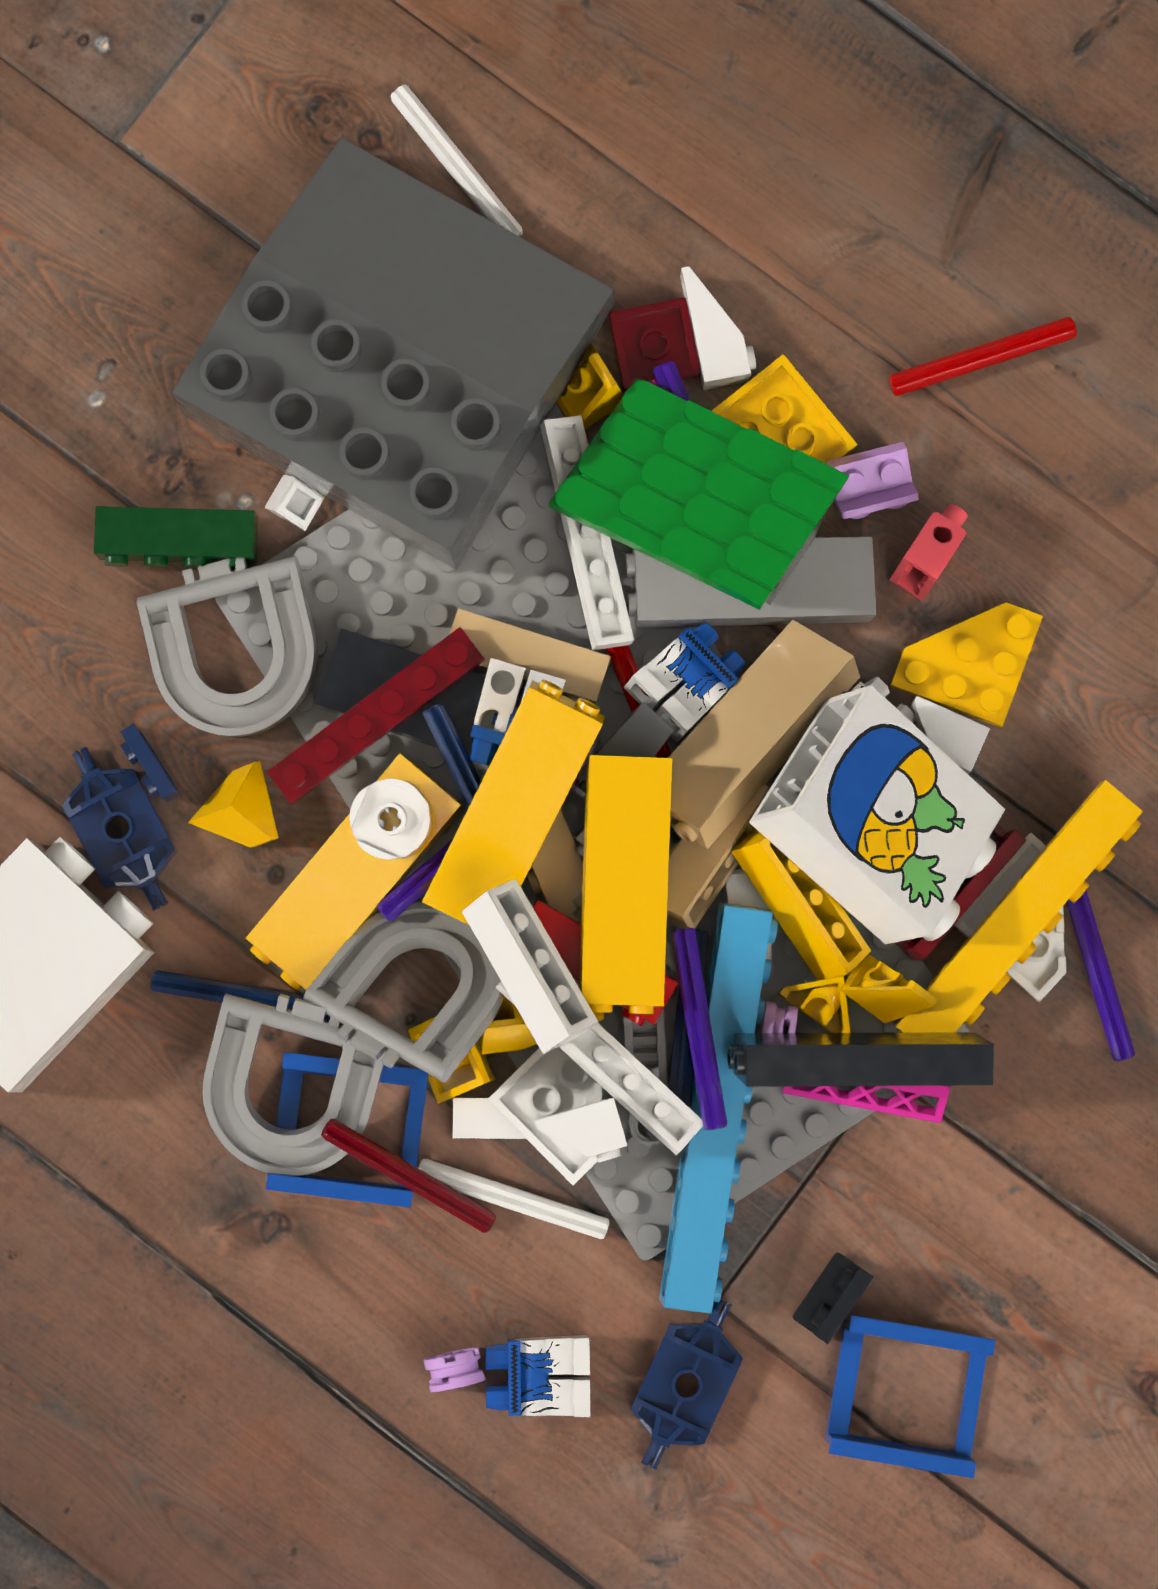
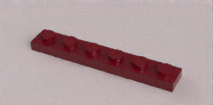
M459 627L267 771L268 775L289 803L293 805L484 662L485 658L463 629Z

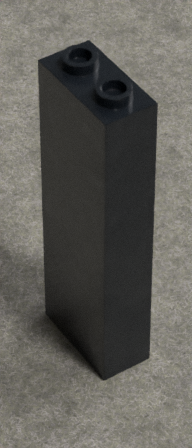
M341 628L315 704L318 709L341 716L422 655ZM470 671L390 732L439 748L423 716V712L429 707L442 703L471 759L474 739L470 737L486 676ZM521 688L518 700L516 703V707L518 708L521 704V700L525 690L523 688Z
M975 1032L735 1033L734 1044L728 1045L727 1060L728 1068L734 1069V1074L747 1087L993 1085L994 1044Z

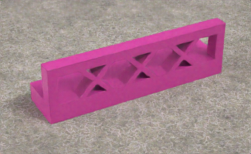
M836 1086L783 1087L782 1093L941 1123L951 1086H857L858 1088L849 1092L839 1090ZM882 1087L890 1088L897 1095L890 1099L878 1097L874 1091ZM921 1095L937 1097L935 1108L918 1105L914 1099Z

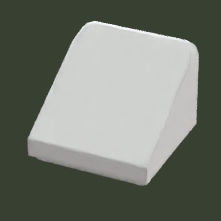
M283 475L265 508L306 531L325 497L297 478Z

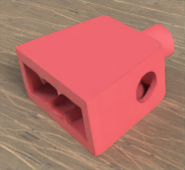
M948 504L942 514L933 512L889 580L923 601L966 536L967 532L961 527L968 518L967 513L954 504Z

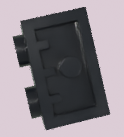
M839 1252L834 1253L793 1313V1319L828 1344L874 1276Z

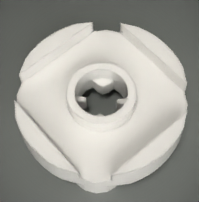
M392 778L374 782L362 789L355 797L349 815L350 826L359 846L368 854L387 860L405 858L412 855L413 852L425 843L432 825L431 807L421 791L406 781ZM393 807L398 810L397 817L402 820L398 828L393 826V831H387L384 829L385 821L380 819V816L384 810L389 813V808Z

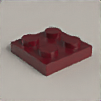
M686 297L609 312L623 390H627L636 378L644 381L656 379L653 369L668 361H673L676 364L682 380L701 377Z

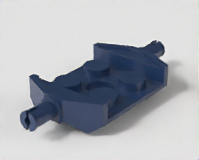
M88 747L80 749L85 761L80 752L76 751L72 756L83 774L81 776L82 781L68 796L62 807L95 867L105 888L138 887L143 889L153 911L161 908L155 897H157L161 906L167 905L168 901L157 883V877L177 853V849L172 844L140 783L137 772L134 769L101 771L99 767L97 768L91 757ZM115 817H124L129 824L127 834L120 839L112 838L107 830L108 823Z
M720 1299L719 1303H714L712 1314L710 1313L708 1319L704 1320L703 1323L668 1324L667 1331L630 1407L634 1415L651 1434L650 1439L652 1441L643 1460H641V1463L648 1466L654 1455L650 1468L657 1470V1466L666 1449L665 1447L669 1448L670 1444L701 1445L705 1443L741 1365L742 1356L722 1334L723 1328H721V1325L732 1304L725 1301L719 1312L723 1303L722 1299ZM691 1373L697 1377L699 1387L693 1395L683 1396L677 1392L675 1383L680 1375Z

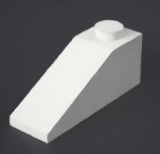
M689 266L681 268L680 279L684 298L686 297L701 370L700 378L703 391L748 382L751 370L756 369L753 346L745 345L744 335Z

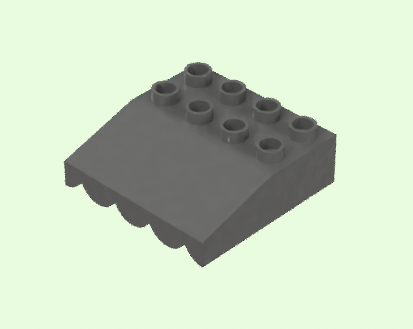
M341 138L253 258L172 391V394L189 419L284 473L297 478L314 490L457 570L541 429V423L548 417L615 304L614 289Z

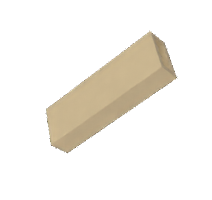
M792 620L668 757L672 758L670 825L674 827V831L680 838L689 844L695 841L706 849L715 842L759 789L770 780L791 756L824 701L828 698L847 693L858 681L860 675L852 654L795 620Z

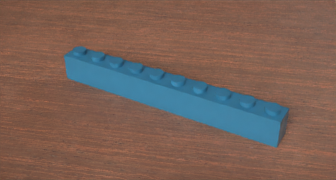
M719 902L705 993L727 1126L716 1130H705L702 1127L681 1150L659 1300L664 1308L712 1314L713 1302L719 1303L721 1298L722 1278H717L719 1263H725L727 1259L728 1239L723 1238L725 1223L732 1222L735 1205L734 1199L729 1198L731 1184L737 1183L739 1180L741 1162L740 1159H735L738 1143H744L747 1129L746 1119L741 1118L744 1103H750L753 1087H747L734 1074V1069L728 1068L727 1052L728 1045L734 1044L735 1033H755L756 1023L761 1024L763 1021L765 1000L760 999L762 983H768L771 972V960L766 959L768 943L773 944L775 942L777 933V920L772 919L773 912L765 908ZM694 1074L690 1109L702 1119Z

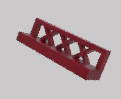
M997 823L992 831V834L998 838L996 841V851L990 862L979 873L964 879L953 898L960 905V912L956 921L947 932L933 941H926L923 937L912 939L910 943L905 940L895 942V944L913 961L926 959L1027 841L1016 830L1006 832Z

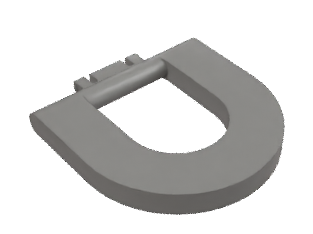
M296 556L247 568L246 559L237 558L235 561V571H232V568L228 566V560L225 559L199 566L200 580L198 581L194 569H187L182 571L185 585L137 597V606L156 684L170 708L190 725L208 733L221 736L244 737L256 735L274 728L285 721L306 698L316 674L318 642L300 564ZM259 586L273 646V658L270 669L258 685L246 692L238 694L221 693L211 687L201 675L184 606Z
M414 902L393 921H388L381 913L365 921L343 944L309 986L303 1000L326 1008V1015L330 1017L332 1015L343 1024L337 1032L339 1039L347 1042L356 1033L350 1040L351 1046L375 1060H378L387 1051L381 1059L382 1064L392 1068L400 1057L438 1080L445 1082L489 1027L499 1011L504 995L495 988L501 980L471 927L423 902ZM413 949H433L445 953L457 963L461 970V979L455 993L416 1042L354 1007L383 969L395 957Z
M226 993L221 1005L203 1079V1103L206 1116L219 1141L237 1159L265 1173L301 1176L321 1171L340 1161L348 1153L326 1141L321 1135L322 1130L330 1119H336L359 1134H363L373 1109L384 1067L381 1059L387 1051L378 1060H375L351 1046L350 1040L356 1033L347 1042L339 1039L337 1032L342 1025L332 1015L330 1020H326V1008L315 1003L296 998L293 1009L289 1010L290 996L280 994L277 999V1006L274 1007ZM263 1025L343 1047L327 1110L318 1121L310 1126L300 1129L276 1127L265 1121L251 1103L248 1082Z

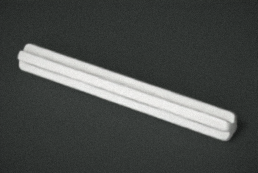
M405 84L398 87L391 94V101L485 218L520 237L523 234L522 227L412 90Z
M422 1159L420 1162V1170L459 1193L598 1239H604L606 1236L609 1220L605 1217L429 1159Z

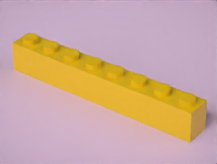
M1108 781L1100 782L925 988L927 992L938 999L934 1006L904 1016L894 1026L902 1033L956 1032L964 1022L969 1026L972 1025L985 1009L980 1004L990 991L997 995L1011 979V976L1006 973L1016 961L1023 964L1035 951L1037 946L1033 941L1039 933L1044 930L1048 934L1063 917L1059 910L1069 899L1075 903L1086 891L1089 884L1084 880L1094 869L1101 872L1114 858L1115 853L1111 851L1112 847L1120 838L1125 842L1128 841L1141 825L1137 818L1143 811Z

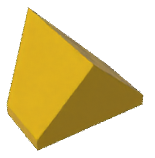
M592 343L577 366L571 382L567 386L565 395L557 400L559 407L566 417L582 416L584 429L611 413L624 395Z
M261 761L233 770L188 823L250 848L278 839Z
M870 954L852 970L845 981V985L840 990L884 1024L932 1007L938 1000L916 982L906 980L901 973L876 960Z
M844 976L783 987L777 994L792 1006H798V1010L829 1032L851 1033L846 994L840 991L842 986L845 985Z

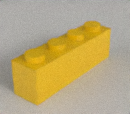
M756 828L731 851L818 981L848 975L871 952V949L841 904Z

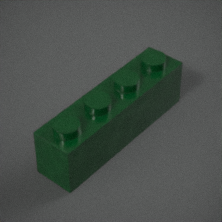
M96 506L94 554L99 560H104V565L126 567L128 566V561H144L145 567L165 568L168 567V562H183V567L198 569L199 566H204L207 563L227 559L228 566L232 570H236L235 561L237 558L246 559L247 564H257L258 516L255 510Z

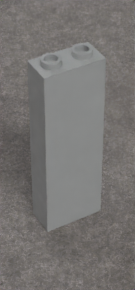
M872 537L814 538L813 543L771 605L765 602L760 610L633 548L631 550L632 554L625 555L626 578H633V593H627V612L629 617H634L635 628L697 627L705 622L710 626L789 624L792 620L800 624L871 622L876 616Z

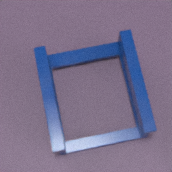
M284 1052L282 1062L284 1070L276 1127L296 1129L304 1073L336 1077L340 1059ZM384 1065L380 1078L381 1083L411 1086L401 1158L417 1167L428 1073L421 1069L399 1066L389 1068ZM268 1173L265 1189L411 1208L413 1191L399 1183L398 1186L315 1175L290 1176Z
M850 1315V1321L844 1320L825 1435V1441L829 1444L828 1453L974 1478L976 1462L971 1458L985 1363L987 1355L993 1356L996 1340ZM864 1334L970 1352L954 1452L848 1434Z

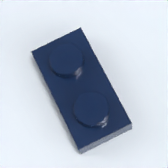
M133 723L120 731L125 739V742L120 746L133 765L139 761L147 773L141 779L154 798L161 795L162 799L167 802L180 795V791L139 727Z

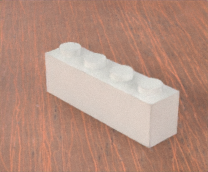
M516 879L486 891L462 911L543 1054L572 1041L598 1022Z

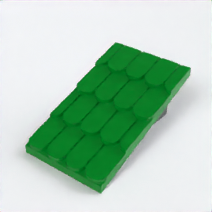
M636 378L625 391L622 399L603 423L587 449L581 454L566 479L560 484L558 490L549 501L548 507L760 610L765 602L771 605L813 543L825 513L847 482L849 475L797 449L793 450L753 429H746L690 400L686 401L648 381Z

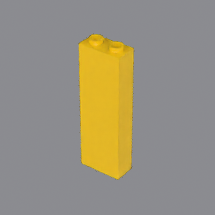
M532 680L422 900L423 903L469 925L462 911L486 891L514 879L518 881L521 887L603 725L606 716L599 713L600 708L597 705L583 698H578L577 702L563 696L564 690L550 681L541 680L539 684Z
M399 753L377 781L389 778L399 779L414 785L421 791L430 804L432 818L431 830L425 843L409 857L393 860L374 857L365 852L357 843L348 815L246 937L253 944L250 951L265 964L269 965L272 961L283 970L280 977L297 991L301 987L305 990L309 988L343 944L365 921L379 911L377 908L378 903L404 881L465 807L462 802L404 754ZM391 807L389 808V813L384 810L380 816V819L385 821L384 829L387 831H393V826L398 828L402 820L397 817L398 810Z
M589 755L587 757L579 989L592 1012L611 1013L613 1005H629V1013L653 1014L654 1006H664L672 758Z

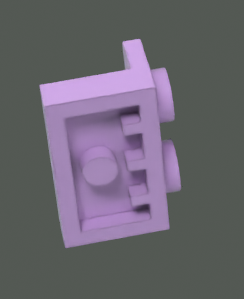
M904 442L827 461V465L849 475L847 482L834 500L843 519L864 518L871 512L886 508L899 509L919 499L918 492L912 482L908 452Z

